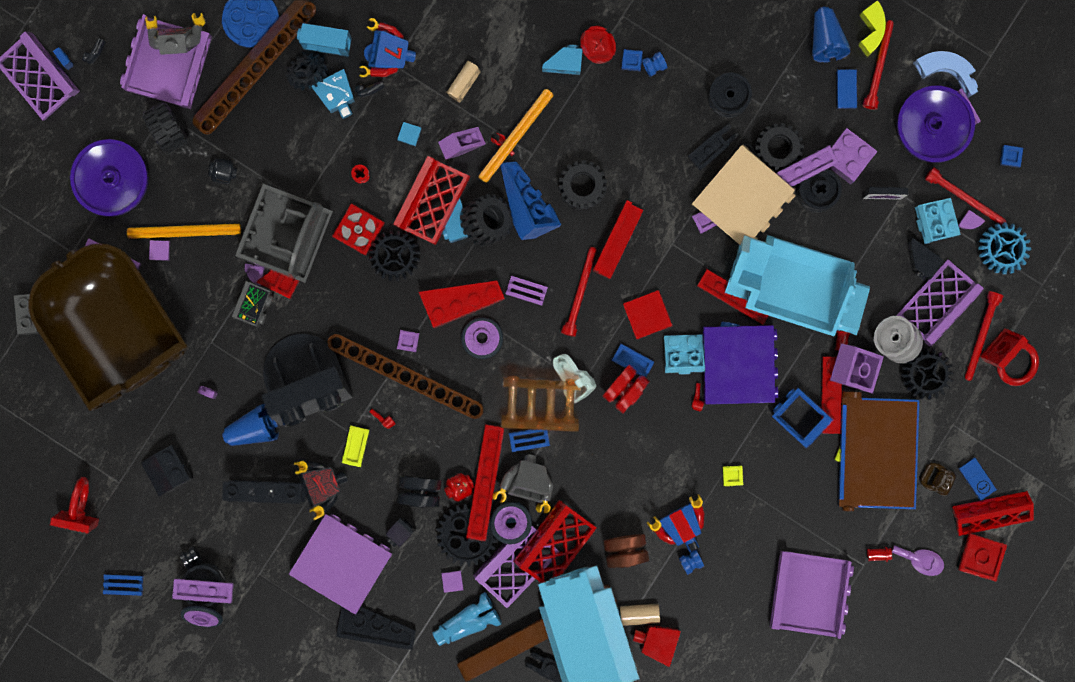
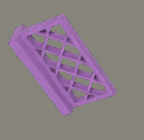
M25 31L20 36V39L0 57V69L42 120H46L71 96H75L80 92L33 33ZM22 44L27 48L26 57L18 56V48ZM7 58H13V69H7L2 62ZM17 58L26 59L25 70H17ZM30 59L37 60L39 63L38 71H30ZM17 72H25V84L17 82ZM29 73H38L37 85L29 84ZM42 74H48L51 77L50 86L42 85ZM29 86L37 87V98H31L28 95ZM41 87L50 88L49 99H41ZM54 88L60 89L65 94L60 100H53ZM40 101L49 102V110L43 113L40 110Z
M947 260L932 279L917 292L896 316L905 318L903 314L907 310H915L916 320L909 321L916 323L918 329L919 323L930 322V331L926 335L922 332L921 334L925 343L931 348L982 293L984 288L976 284L951 261ZM947 266L954 271L955 278L943 279V271ZM955 281V291L944 292V282ZM957 281H966L971 286L967 291H958ZM933 282H941L942 292H930V285ZM956 294L955 304L945 305V295ZM942 295L943 305L931 306V296ZM920 296H928L929 306H918L917 299ZM943 308V317L941 319H932V309ZM918 309H929L930 319L918 320Z
M533 526L529 535L523 541L517 544L503 543L473 574L474 579L484 586L506 608L535 580L532 576L528 579L530 574L527 572H514L513 562L515 560V550L524 548L527 544V538L536 532ZM552 558L543 560L545 561L543 568H546L552 562ZM505 562H511L512 573H501V565ZM525 575V583L522 586H514V576ZM492 576H498V587H490L486 581ZM501 576H512V586H501ZM512 589V597L506 602L501 597V590Z

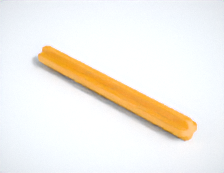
M545 89L480 173L479 178L483 182L490 180L553 97L551 91Z
M240 224L127 229V237L130 239L241 234Z

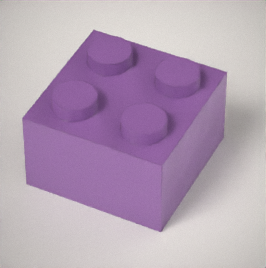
M846 128L831 147L839 163L833 165L830 169L849 184H852L877 151Z
M841 344L830 381L873 393L884 356L858 347Z

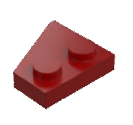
M271 270L257 281V283L291 299L300 282Z

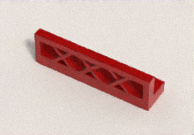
M626 201L593 270L608 279H611L643 212L642 209L632 205V202Z
M1028 491L952 507L957 521L958 536L1034 520V504ZM1028 511V515L1019 516L1021 512ZM1009 515L1007 519L1000 520L1002 516ZM985 519H990L988 523H981ZM972 523L969 527L962 528V524Z

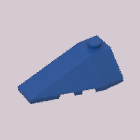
M517 162L502 163L501 170L509 207L512 212L511 216L520 239H534L560 227L561 223L550 204L546 205L540 197L542 195L539 190L535 191L531 186L530 178Z

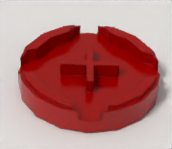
M592 26L583 32L581 36V48L584 55L590 61L597 64L608 62L616 52L614 37L611 33L605 31L607 29L601 26Z

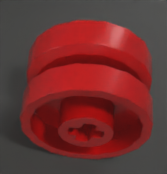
M630 364L602 396L610 403L620 395L621 398L616 403L615 408L622 414L630 405H633L650 382L643 375L639 376L634 382H631L637 370Z

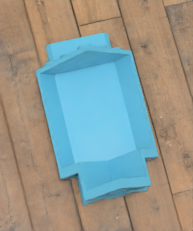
M744 235L741 245H739L737 250V256L733 263L725 293L747 300V309L815 331L835 336L837 330H842L857 335L870 286L856 282L857 271L854 270L855 263L769 235L766 236L765 242Z
M597 566L583 567L538 584L544 606L539 607L562 682H633L639 679L611 588L603 587Z

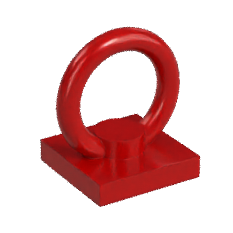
M1004 329L980 355L984 362L996 366L999 377L1011 386H1021L1028 383L1035 376L1039 366V356L1036 349L1027 343L1028 340L1023 335L1008 329ZM1021 349H1024L1031 357L1030 369L1021 378H1011L1007 375L1005 367Z
M81 477L77 481L68 512L60 511L51 518V526L89 533L98 526L99 519L85 516L84 512L89 492V481L86 477Z

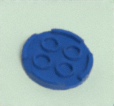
M228 0L222 14V26L227 36L234 43L242 47L254 48L279 19V12L272 0Z

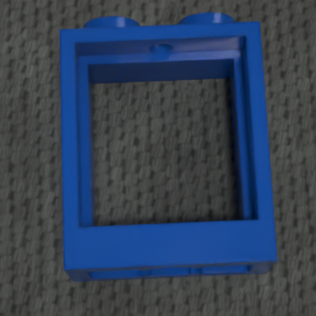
M800 388L797 390L792 389L786 396L787 401L783 405L779 403L774 408L773 412L775 414L772 417L804 447L808 448L834 419ZM799 396L824 417L805 438L781 417Z

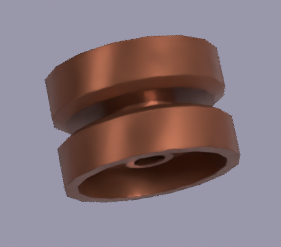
M645 534L628 535L603 541L605 551L617 552L606 558L608 568L631 567L649 561L648 551L635 550V548L646 545Z

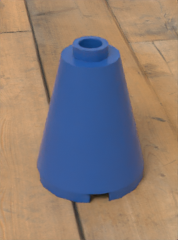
M821 7L814 15L812 56L817 62H830L829 58L835 57L836 61L850 54V45L833 9Z
M262 404L227 426L222 435L225 443L235 446L271 442L278 439L279 432L275 433V427H278V425L269 417L265 404Z

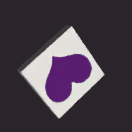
M869 187L863 192V199H902L908 195V188Z

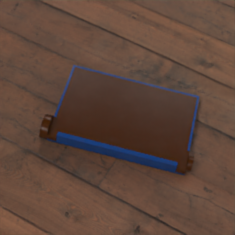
M842 391L838 507H843L842 511H854V507L916 509L919 400L862 398V392Z

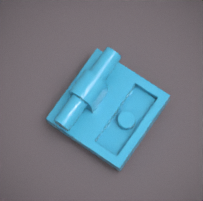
M951 198L915 207L918 218L916 222L919 232L922 233L924 244L961 235Z
M703 335L664 336L665 373L690 374V372L705 371Z

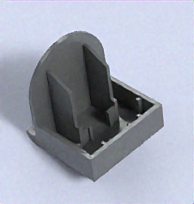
M263 184L235 256L305 283L333 211L323 208L319 202L313 203Z

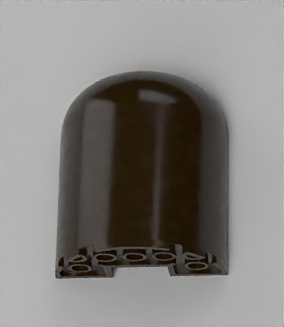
M92 244L78 251L73 250L66 254L67 260L61 263L58 260L49 266L51 269L42 274L34 283L28 301L29 314L34 326L89 411L103 407L102 403L110 404L123 396L122 392L128 393L139 388L170 367V361H177L185 354L184 351L189 349L132 259L122 250L108 244Z

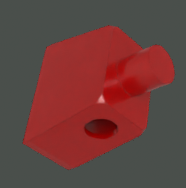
M649 625L646 633L635 630L632 641L643 644L641 653L670 667L681 631L675 628Z

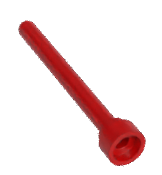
M892 20L886 22L870 92L863 101L862 106L867 109H878L877 92L894 25Z
M932 167L926 175L925 180L929 183H938L1000 225L1006 223L1003 217L941 177L942 174L935 167Z
M591 247L588 251L569 320L563 325L561 330L562 334L576 337L578 329H576L577 325L575 323L595 258L596 248Z
M988 292L986 299H988L987 303L989 305L965 375L967 381H971L995 308L999 306V303H1002L1004 295Z

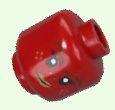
M458 473L447 479L444 491L449 499L453 498V500L458 502L472 494L474 485L468 475Z

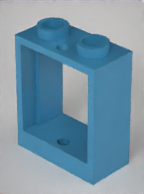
M302 23V28L298 29L297 40H299L304 50L349 56L352 38L348 30Z

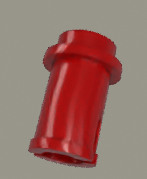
M842 330L836 331L838 334L835 350L839 351L841 344L848 345V338L851 333Z
M891 548L868 549V561L885 560V562H888V560H892Z

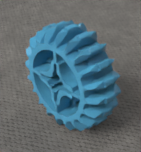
M998 223L995 224V229L989 227V233H983L986 239H980L979 242L984 244V246H979L978 250H983L984 253L980 254L979 257L985 256L986 260L982 263L987 264L989 262V270L995 267V273H999L1001 270L1002 274L1005 275L1007 270L1012 274L1014 273V268L1016 270L1021 269L1020 264L1026 265L1027 262L1023 258H1030V255L1025 253L1031 250V247H1026L1030 240L1024 241L1023 238L1027 234L1023 233L1020 235V227L1014 230L1015 224H1011L1008 228L1007 223H1003L1002 227ZM1005 233L1012 236L1014 239H1012L1011 241H1006L1003 237H1000L999 234ZM994 238L996 249L991 253V242ZM1011 244L1008 246L1007 251L998 253L1003 248L1002 246ZM1018 244L1019 251L1017 257L1015 258L1013 249L1014 246ZM999 256H1003L1006 260H1009L1011 263L1003 264L998 262L996 258Z

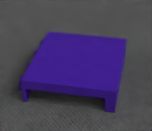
M773 325L703 326L705 404L775 403V398H778V386H775V379H778V368L774 367V360H777L778 352L777 348H774V340H777V329H774Z

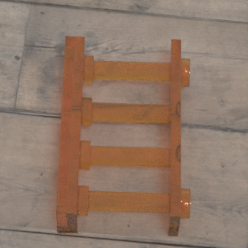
M518 376L504 378L503 387H509L508 413L506 416L502 415L501 428L579 432V419H575L573 413L575 390H581V387L578 388L575 384L576 379L550 381L519 379ZM517 387L528 388V408L525 417L516 414ZM536 388L548 389L547 414L544 417H537L535 415ZM555 389L567 390L566 416L564 418H556L554 416Z

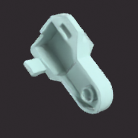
M561 354L554 358V369L564 383V395L569 402L577 403L596 388L595 380L590 377L587 371L578 370L567 354Z

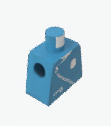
M344 69L323 79V83L318 82V87L312 86L315 93L331 113L338 110L342 119L353 114L348 105L355 100Z

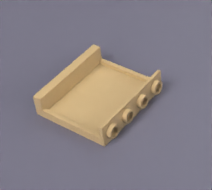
M743 144L692 204L741 245L744 235L758 240L756 235L759 231L764 233L771 225L768 221L772 216L777 218L783 211L781 206L785 201L789 204L796 196L793 193L796 188L790 186Z

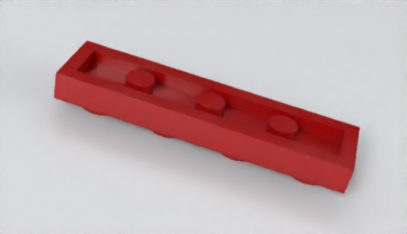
M709 270L705 271L697 287L764 325L769 315L747 309V300L725 293L728 281Z
M822 357L821 408L834 419L822 432L824 434H841L842 384L830 381L837 357Z

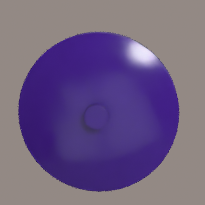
M928 86L914 92L904 102L897 118V131L901 143L911 155L925 162L940 163L955 158L968 147L975 131V117L969 102L959 92L945 86Z
M111 139L96 141L85 147L73 162L70 174L71 188L78 202L87 210L101 216H119L131 211L143 199L148 186L147 166L142 156L133 147L124 142Z

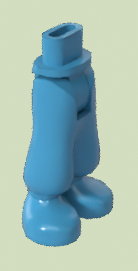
M486 592L480 594L478 604L468 605L460 613L440 625L438 630L432 632L439 646L480 632L488 624L494 626L502 625V621L495 609L482 617L479 616L480 613L493 608Z

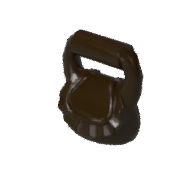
M929 463L920 478V482L925 489L935 491L942 496H947L957 475L939 463ZM936 467L939 471L934 481H932V485H929L927 482Z

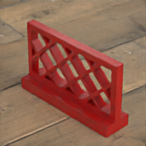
M427 156L394 225L401 230L436 245L470 176ZM439 167L445 169L447 176L437 179L436 173ZM456 176L463 177L460 185L454 187L451 178ZM448 180L450 189L441 192L439 183ZM436 185L438 193L429 196L427 192L429 187ZM452 192V201L445 204L442 195ZM440 197L442 205L433 209L430 200ZM427 202L429 211L420 214V205ZM443 209L445 214L443 219L436 221L434 212ZM431 214L433 223L424 226L422 217ZM419 219L421 227L415 230L410 229L412 221ZM435 226L436 233L433 239L427 237L426 229Z
M559 500L513 562L539 582H547L544 580V572L553 571L552 578L562 575L596 530V527ZM568 514L574 515V523L565 525V518ZM587 525L590 527L585 534L579 535L578 526ZM575 527V536L566 538V529ZM558 530H562L563 538L554 540L553 534ZM576 540L575 548L568 550L567 542ZM563 543L564 551L555 553L554 544ZM550 545L551 554L542 556L544 546ZM564 555L565 561L563 564L556 566L555 557ZM552 558V567L543 568V560ZM539 561V569L531 571L529 566L532 562Z

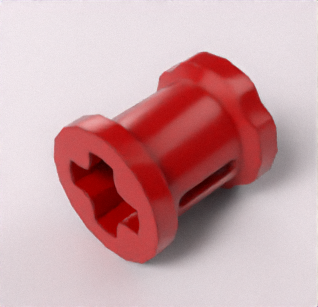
M364 165L353 167L351 171L352 178L359 184L366 183L370 178L368 169ZM364 170L365 176L357 178V171L362 172Z

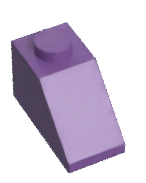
M479 127L452 133L438 142L446 160L458 157L486 144Z

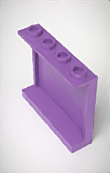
M143 14L142 19H139L136 29L138 33L131 43V48L133 49L131 55H128L126 60L127 70L125 74H122L120 80L121 88L128 92L191 109L212 36L202 31L200 43L189 52L161 55L159 50L153 49L149 45L148 29L145 23L147 16ZM147 17L148 21H153V20H154V19H152V18H148V17ZM157 20V30L183 28Z
M325 514L289 575L356 615L386 563L391 558L392 554L389 552L391 549L383 544L376 545L373 543L374 539L365 533L363 536L356 533L358 529L352 525L347 524L345 526L341 524V519L337 516Z
M780 551L770 628L832 636L841 639V634L844 635L846 623H843L844 615L848 613L846 598L851 593L849 577H852L854 572V566L851 565L852 562Z

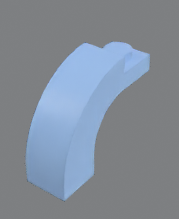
M937 51L926 54L914 62L922 79L936 72H947L958 80L967 98L978 92V85L975 79L969 76L975 72V69L966 59L958 54Z

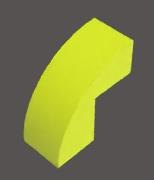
M878 1L860 14V17L872 32L858 45L867 57L878 47L885 32V15Z

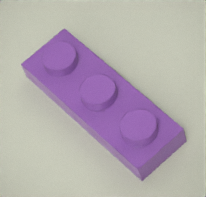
M174 579L173 599L232 603L234 583Z

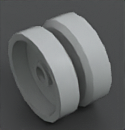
M891 316L878 324L874 332V343L880 353L889 360L896 363H907L919 355L923 346V337L921 331L908 319L901 316Z

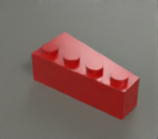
M498 281L419 292L434 329L505 300Z

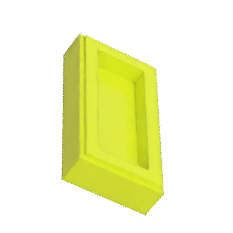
M350 426L342 463L361 467L370 430Z

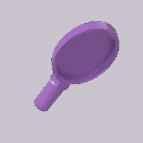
M895 545L892 548V553L911 560L914 569L924 575H938L944 569L942 558L933 551L921 549L912 553Z

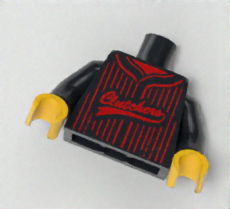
M313 461L296 462L294 465L299 466V471L295 473L299 475L311 509L309 512L314 511L316 513V517L313 518L316 520L322 517L336 503L338 494L341 493L339 485L348 482L347 476L344 471L334 474L332 467L327 468L322 463Z

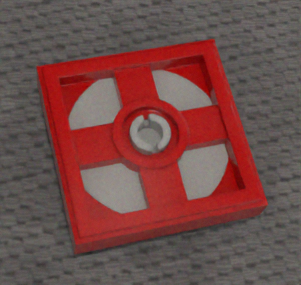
M351 203L332 237L366 256L372 246V242L374 243L385 222Z

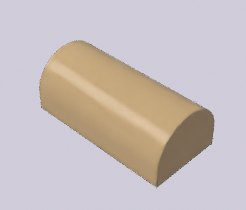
M467 61L446 93L460 103L481 73L478 66Z
M659 604L620 606L622 625L660 623Z

